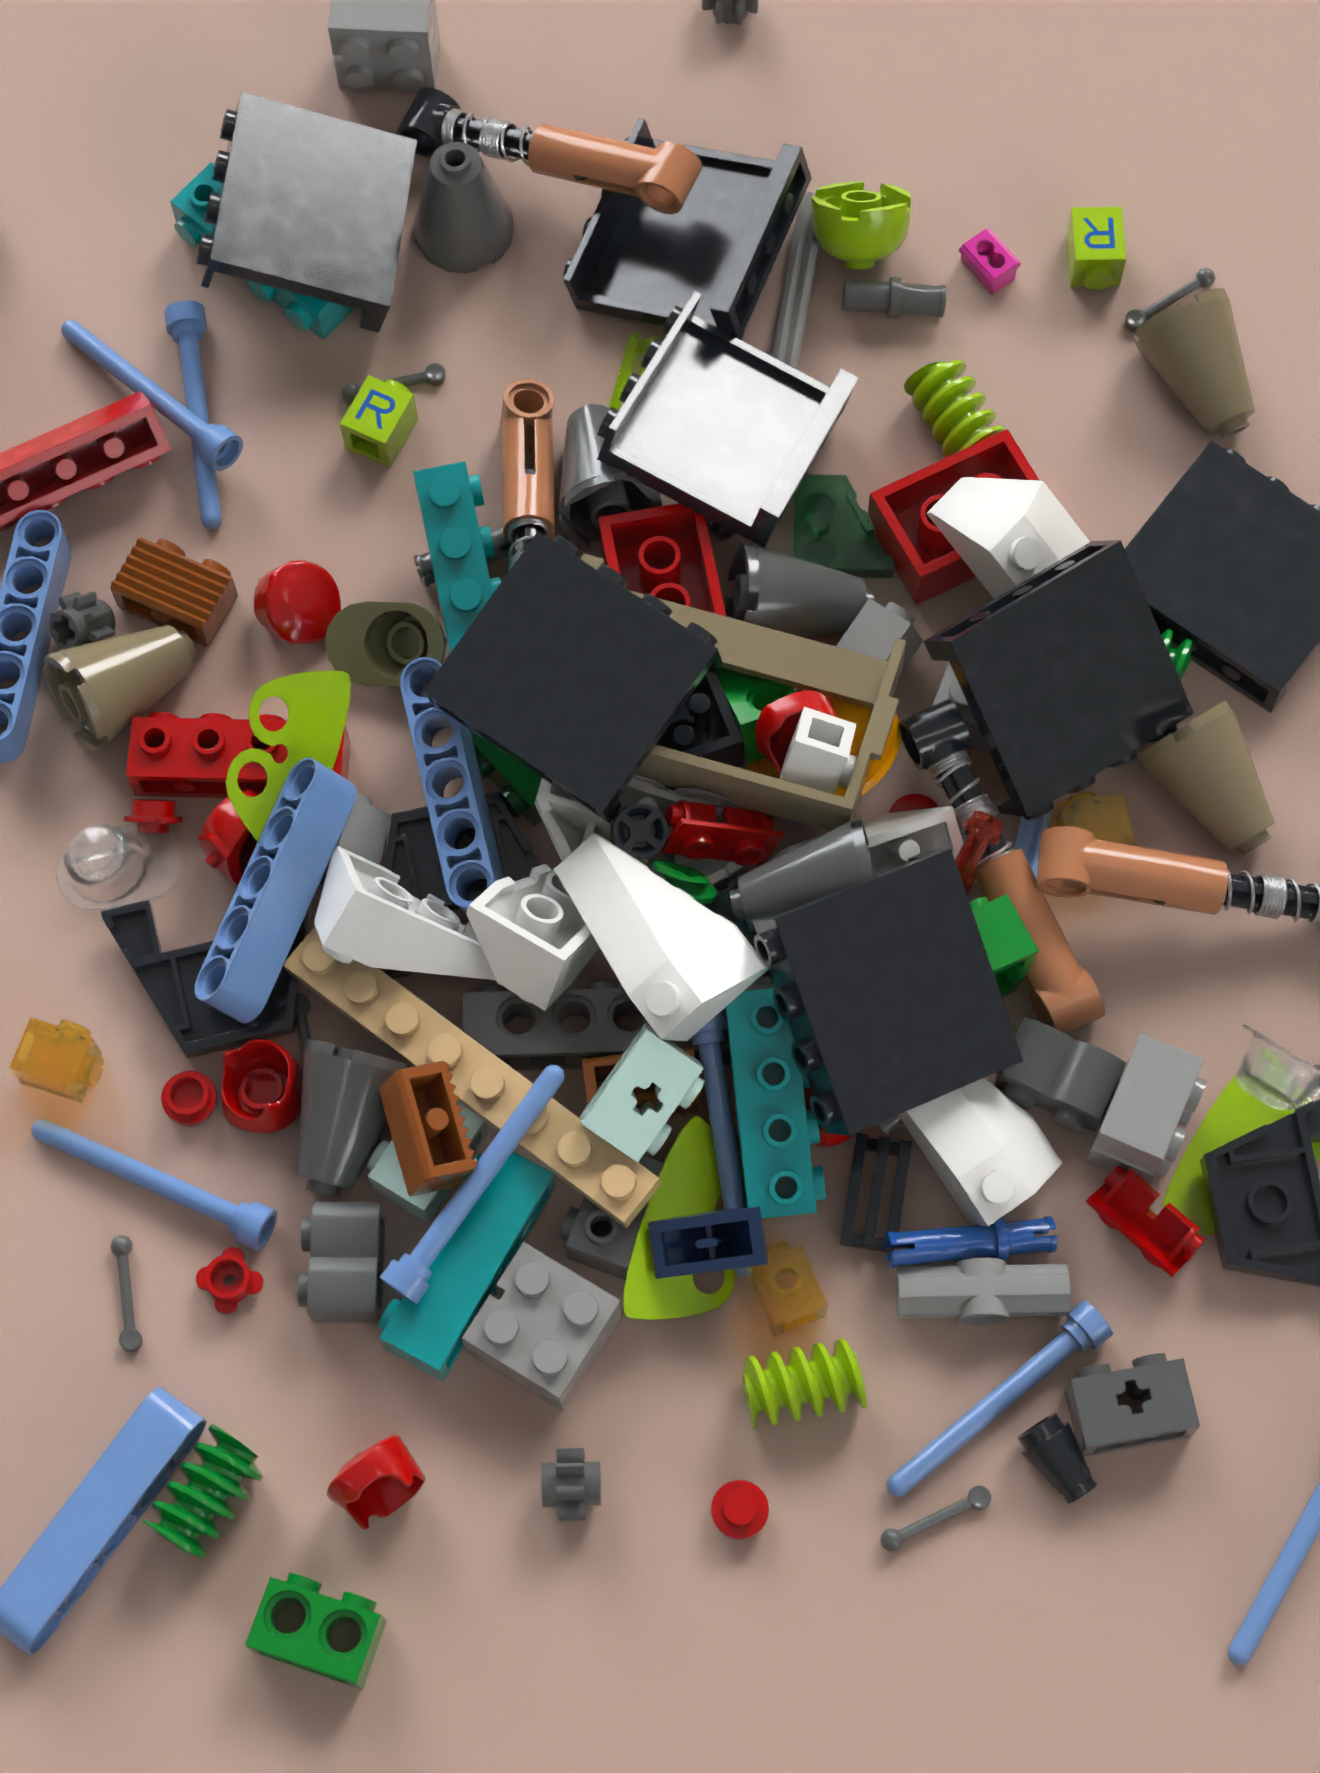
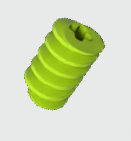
M959 359L948 363L933 362L925 365L908 377L904 384L905 392L912 396L915 409L923 412V422L926 426L933 428L932 436L935 442L942 445V452L945 458L1006 430L1001 425L987 429L996 418V413L993 409L977 412L986 402V397L981 392L968 395L975 387L976 381L972 376L959 378L966 369L964 361Z
M844 1338L835 1340L832 1357L821 1342L813 1344L810 1361H808L800 1347L791 1348L788 1366L785 1365L777 1351L768 1353L765 1370L762 1369L755 1356H749L745 1359L742 1383L747 1412L753 1430L756 1429L758 1412L762 1411L772 1426L778 1425L782 1407L788 1409L795 1422L801 1421L803 1403L807 1402L817 1417L823 1416L825 1401L828 1398L832 1399L840 1413L846 1412L848 1394H854L861 1407L867 1408L866 1390L861 1367L856 1353L852 1351Z

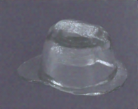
M137 823L117 826L108 824L92 825L81 830L63 850L57 863L56 881L61 894L72 905L85 910H104L145 900L150 901L164 896L177 885L184 871L185 854L179 840L170 831L169 833L137 832Z
M1245 1024L1242 1026L1253 1036L1236 1075V1083L1239 1088L1267 1106L1278 1110H1295L1312 1102L1320 1094V1065L1294 1055Z

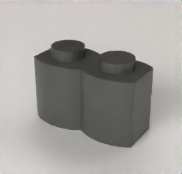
M1023 1017L1015 1034L1023 1061L997 1072L994 1086L1022 1109L1030 1110L1034 1105L1053 1114V1121L1067 1130L1081 1133L1085 1128L1096 1132L1123 1074L1126 1062L1099 1047L1074 1040L1067 1034L1047 1024Z
M313 1202L311 1218L302 1219L301 1248L303 1252H310L308 1273L299 1274L298 1304L299 1307H307V1313L312 1322L379 1323L383 1298V1280L380 1279V1276L383 1273L386 1216L381 1202Z

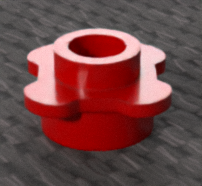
M132 799V814L124 816V821L137 822V832L169 833V824L182 822L183 817L175 816L176 801Z
M236 1247L225 1249L222 1255L214 1258L207 1267H202L196 1275L197 1286L201 1290H208L215 1299L216 1310L225 1315L234 1313L240 1301L249 1294L256 1295L260 1293L264 1285L262 1275L248 1267L244 1261L245 1255L243 1251ZM233 1276L235 1278L234 1284L226 1285V1277Z

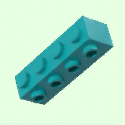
M212 162L170 201L176 221L174 228L178 235L192 247L200 244L202 234L211 235L213 224L204 222V216L210 192L219 193L220 182L212 180L214 169ZM246 280L251 291L259 299L266 303L272 300L284 309L287 318L298 329L302 331L310 329L323 340L355 309Z
M466 461L413 471L450 653L501 583L500 577L489 578L486 558L495 557L489 525L479 527L475 507L483 506L484 498L479 475L468 476Z
M776 988L743 991L726 1006L746 1207L760 1206L762 1219L817 1213L816 1200L826 1199L823 1167H812L810 1144L820 1143L818 1122L812 1110H806L803 1088L810 1087L806 1074L799 1070L794 1061L791 1049L792 1043L795 1042L788 1021L780 1016L773 1000V990Z
M512 1152L430 1266L429 1270L432 1272V1275L427 1280L430 1287L419 1303L416 1305L403 1296L401 1301L394 1298L388 1304L378 1324V1329L383 1331L379 1338L385 1350L444 1382L464 1347L463 1335L488 1296L495 1294L497 1282L522 1243L525 1242L555 1190L556 1186L552 1172ZM477 1154L474 1160L478 1162L483 1154Z

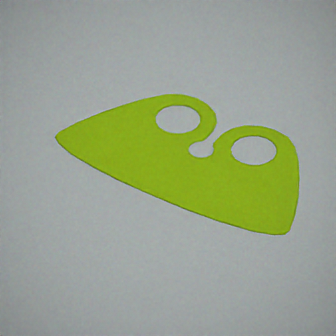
M326 670L292 674L264 683L255 691L248 711L249 725L254 736L270 746L283 744L288 751L287 759L280 764L273 760L270 753L261 749L250 748L238 754L228 769L225 783L228 797L236 813L257 842L288 774L299 761L311 757L333 771L350 702L351 681L348 673ZM272 696L281 698L287 705L289 713L285 726L274 732L264 728L259 718L260 706L263 701ZM249 762L259 763L267 774V784L264 791L255 797L243 794L237 781L240 769Z
M1264 1051L1256 1054L1245 1063L1216 1099L1185 1150L1163 1199L1162 1209L1170 1202L1189 1220L1200 1227V1230L1197 1232L1198 1234L1216 1236L1200 1164L1203 1155L1265 1124L1269 1125L1307 1104L1306 1099L1294 1081L1269 1053ZM1320 1142L1311 1143L1316 1163L1320 1159Z
M698 1116L690 1119L678 1134L658 1176L662 1185L651 1197L646 1207L633 1247L624 1286L623 1309L625 1316L629 1318L657 1320L702 1314L716 1309L725 1303L734 1288L736 1277L734 1269L723 1270V1284L718 1291L712 1294L702 1293L697 1289L693 1282V1274L656 1279L648 1222L716 1210V1203L722 1195L711 1127ZM740 1165V1171H741V1177H742V1183H743V1189H744L743 1170H742V1166Z

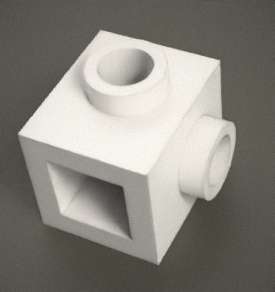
M804 707L786 753L780 779L831 794L835 793L837 786L847 788L857 760L856 756L849 754L856 724Z

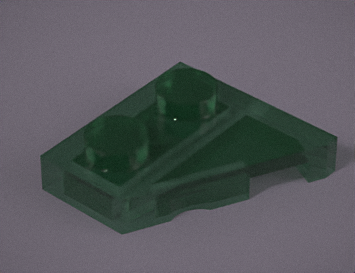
M807 474L794 496L793 556L860 578H893L894 561L890 554H885L875 535V526L867 512L858 505L857 494L847 476Z

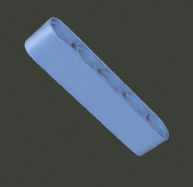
M46 510L31 511L18 521L0 588V684L9 678H19L13 687L0 689V725L7 726L6 731L0 735V763H7L16 759L23 752L26 745L43 676L42 668L45 667L46 663L43 661V658L48 655L52 639L50 614L59 610L58 598L62 597L71 560V546L58 517ZM53 538L48 545L35 547L39 540ZM42 584L36 592L23 594V591L28 586ZM31 631L25 639L11 641V638L16 633Z
M421 657L411 661L403 669L400 677V687L446 891L450 899L467 912L469 905L473 902L467 900L469 886L478 879H486L488 888L495 881L503 879L504 875L471 732L468 728L433 706L427 697H421L423 686L433 679L442 666L436 659ZM444 728H452L450 740L441 747L433 748L432 741L437 732ZM455 778H463L462 790L452 798H444L446 785ZM467 828H475L473 842L464 849H455V841L460 832Z
M311 757L299 761L288 774L195 982L194 993L196 998L241 1023H249L254 1020L266 1005L357 797V789L352 782Z
M162 1387L154 1389L143 1400L0 1588V1634L28 1656L35 1654L48 1641L195 1446L205 1430L207 1424L205 1418Z

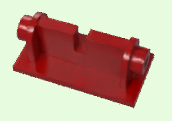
M679 800L676 805L668 804L666 807L665 819L668 826H673V831L667 838L661 853L683 855L688 859L694 860L707 858L731 861L742 866L762 865L782 840L784 833L783 831L774 830L773 818L767 817L763 812L724 807L721 811L722 823H718L715 805Z
M1117 1165L1106 1177L1105 1183L1085 1202L1098 1213L1100 1219L1107 1226L1118 1230L1140 1249L1142 1255L1149 1263L1161 1268L1172 1278L1196 1254V1251L1204 1243L1205 1239L1197 1233L1200 1227L1195 1225L1170 1202L1156 1215L1149 1208L1161 1194L1135 1173L1132 1168L1126 1171L1120 1165Z

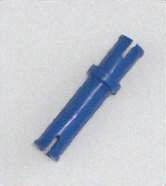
M1052 1216L1005 1222L1004 1218L1001 1217L990 1226L966 1225L894 1233L889 1231L884 1234V1250L895 1248L907 1249L893 1250L891 1254L885 1255V1259L889 1268H896L897 1266L985 1257L1007 1261L1009 1255L1039 1252L1054 1253L1058 1245L1057 1235L1039 1237L1034 1235L1048 1234L1049 1230L1056 1229V1224Z

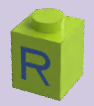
M1122 207L1072 208L1066 233L1070 287H1086L1092 290H1100L1109 286H1120L1126 262Z
M368 375L340 422L345 449L390 468L418 421L414 394L406 386L395 380L387 379L382 381Z

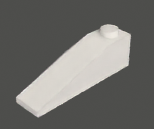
M593 833L554 869L627 995L661 1040L688 1041L769 969L761 962L755 949L735 924L723 916L713 913L695 901L694 897L682 889L674 887L651 872L649 867L599 834Z
M339 846L336 847L331 856L314 920L316 930L323 945L322 948L327 954L343 963L350 964L353 960H356L372 968L496 980L470 921H468L466 926L461 924L459 917L444 906V901L430 893L421 901L397 884L400 879L399 875Z
M546 864L532 868L529 877L514 882L509 876L495 881L469 905L466 912L497 983L517 994L522 1000L532 1003L544 1011L572 984L600 948L554 870L556 867L550 869Z
M985 1078L899 1114V1117L970 1225L990 1226L1033 1196L1063 1164L1034 1118Z

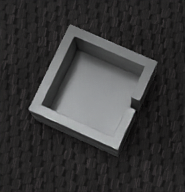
M331 0L328 32L332 53L335 55L334 64L339 87H350L355 90H368L371 88L399 89L408 93L418 92L419 89L424 87L436 89L440 35L435 0Z
M1140 1033L1086 1159V1163L1109 1173L1117 1165H1120L1126 1171L1132 1168L1149 1185L1155 1173L1166 1177L1187 1132L1177 1127V1125L1187 1127L1207 1084L1206 1080L1198 1077L1205 1059Z
M523 1242L496 1284L500 1300L491 1295L488 1296L463 1335L462 1341L467 1353L563 1411L622 1316L621 1300Z

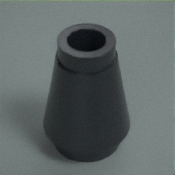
M1056 1413L1045 1417L1018 1436V1440L1024 1447L1021 1454L1064 1497L1068 1504L1081 1498L1097 1485L1091 1477V1472L1070 1423H1062Z

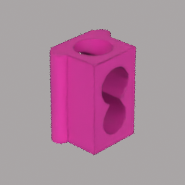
M990 228L983 230L965 242L958 250L961 253V262L991 295L1013 281L1016 271L1021 265V262ZM988 257H989V258L991 259V261H992V265H991V266H990L989 263H988Z

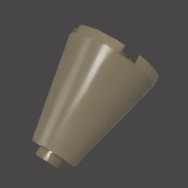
M1215 288L1194 295L1198 305L1193 303L1181 307L1178 302L1151 317L1135 330L1137 335L1132 336L1139 351L1208 435L1219 433L1222 439H1226L1250 426L1247 418L1255 412L1230 299L1225 289Z
M165 625L54 651L44 656L43 661L50 665L42 668L48 692L63 721L72 717L81 728L80 731L73 734L74 737L86 749L97 751L105 747L131 724L132 717H140L193 671V659L197 657V652L191 638L184 630L177 631L171 625Z
M1225 700L1186 723L1187 725L1173 734L1170 733L1137 757L1142 767L1228 852L1239 847L1242 854L1245 855L1271 839L1266 829L1275 824L1236 712L1232 709L1229 702Z

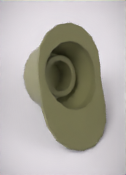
M365 601L350 604L336 613L327 628L325 646L328 660L334 669L348 673L352 683L365 686L400 687V677L403 669L411 661L421 657H430L443 664L447 638L444 637L443 629L436 617L423 606L409 602Z

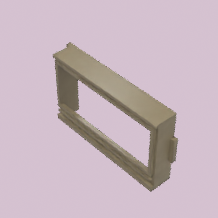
M583 554L581 559L595 569L604 564L603 558ZM630 591L633 594L640 597L641 599L645 595L638 592ZM658 598L673 611L670 618L686 628L690 622L696 623L717 639L718 642L715 644V647L718 648L723 662L720 667L802 690L820 692L825 696L873 710L845 797L659 745L654 746L635 775L646 777L674 788H693L711 792L735 802L738 806L831 831L854 820L872 760L881 761L898 708L899 699L893 698L903 668L906 641L895 639L889 661ZM699 794V795H702V796H706V797H709V798H713V797H711V796H707V795H704V794Z

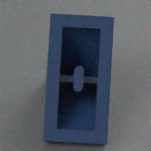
M760 1206L718 1209L648 1222L656 1279L768 1264Z

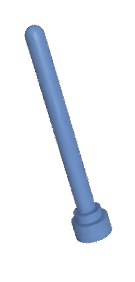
M191 300L174 302L165 308L164 315L167 333L173 337L174 342L179 344L187 409L209 425L199 341L203 338V333L207 329L205 308L201 303ZM191 438L201 521L205 528L214 530L222 523L216 470L199 457L195 440Z
M68 320L64 322L61 328L62 335L134 393L142 391L154 409L195 440V446L202 460L217 471H223L235 463L243 448V440L226 425L206 424L77 321Z
M725 1007L693 1035L691 1041L692 1046L698 1045L700 1062L704 1068L702 1075L705 1081L704 1087L723 1207L728 1209L746 1207L720 1045L721 1041H725L724 1030L728 1029ZM756 1266L736 1268L734 1271L740 1277H748L753 1274Z
M549 1065L543 1070L480 1157L475 1169L467 1175L410 1256L404 1253L399 1261L393 1259L380 1276L381 1280L416 1305L419 1303L430 1287L427 1283V1280L432 1275V1272L429 1270L430 1266L563 1083L565 1075L561 1067Z
M46 1119L35 1121L31 1127L32 1136L36 1140L229 1226V1233L236 1235V1242L248 1248L260 1251L273 1232L277 1220V1211L257 1201L251 1204L242 1202L238 1206Z
M1086 1300L1078 1303L1070 1310V1313L1065 1315L1067 1321L1060 1326L1063 1331L892 1474L886 1483L888 1492L895 1497L904 1496L1076 1350L1082 1353L1089 1347L1096 1350L1113 1335L1110 1326L1102 1315Z
M1320 1481L1229 1646L1228 1657L1236 1665H1244L1250 1661L1320 1532Z

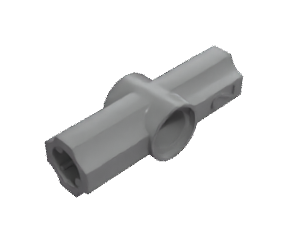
M972 1258L956 1263V1266H906L896 1268V1308L898 1319L958 1318L959 1322L964 1324L987 1325L1008 1321L1009 1317H1059L1070 1313L1071 1287L1067 1264L1007 1265L1006 1261L1002 1259Z

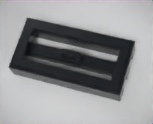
M857 1133L840 1245L891 1253L896 1248L884 1250V1239L875 1238L887 1155L898 1156L887 1232L892 1231L894 1233L899 1232L912 1142L901 1140L900 1143L892 1142L890 1138L880 1136L879 1139L867 1138L868 1134ZM865 1151L876 1153L863 1236L853 1234Z

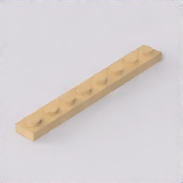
M314 927L284 962L283 966L286 971L412 1067L439 1061L448 1063L450 1066L447 1072L453 1075L450 1083L456 1086L453 1093L459 1097L458 1101L499 1132L530 1090L533 1083L379 968L369 967L356 960L347 964L331 957L322 948L323 945L316 927ZM553 1098L550 1099L517 1145L625 1228L631 1224L662 1185L658 1176L582 1125L579 1117Z

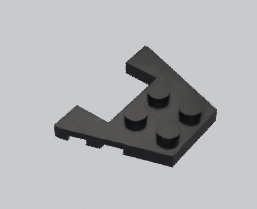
M499 793L485 794L504 878L509 876L515 882L529 877L532 868L540 865L532 852V847ZM428 807L392 813L385 868L399 875L400 879L397 884L422 901L430 893L444 901V906L450 910L460 909L450 899L446 891ZM467 828L460 832L455 841V849H464L473 842L475 828ZM478 879L469 886L467 891L468 901H474L487 889L486 879ZM379 968L392 979L420 973Z
M149 900L101 911L103 921L187 1058L241 1046L250 1040H266L295 1033L300 981L289 974L284 966L262 1012L249 1023H241L199 1000L194 993L197 976L213 941L162 953L153 907ZM309 908L286 960L306 937Z
M1320 1099L1315 1102L1311 1101L1269 1125L1265 1124L1204 1154L1201 1158L1200 1164L1223 1269L1320 1287V1180L1311 1144L1320 1142Z

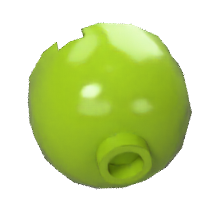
M853 181L820 187L816 190V196L812 195L811 197L812 229L818 244L832 257L845 260L844 265L848 268L869 269L874 267V261L887 258L899 249L908 234L911 194L903 188L880 183V193L864 190V182Z

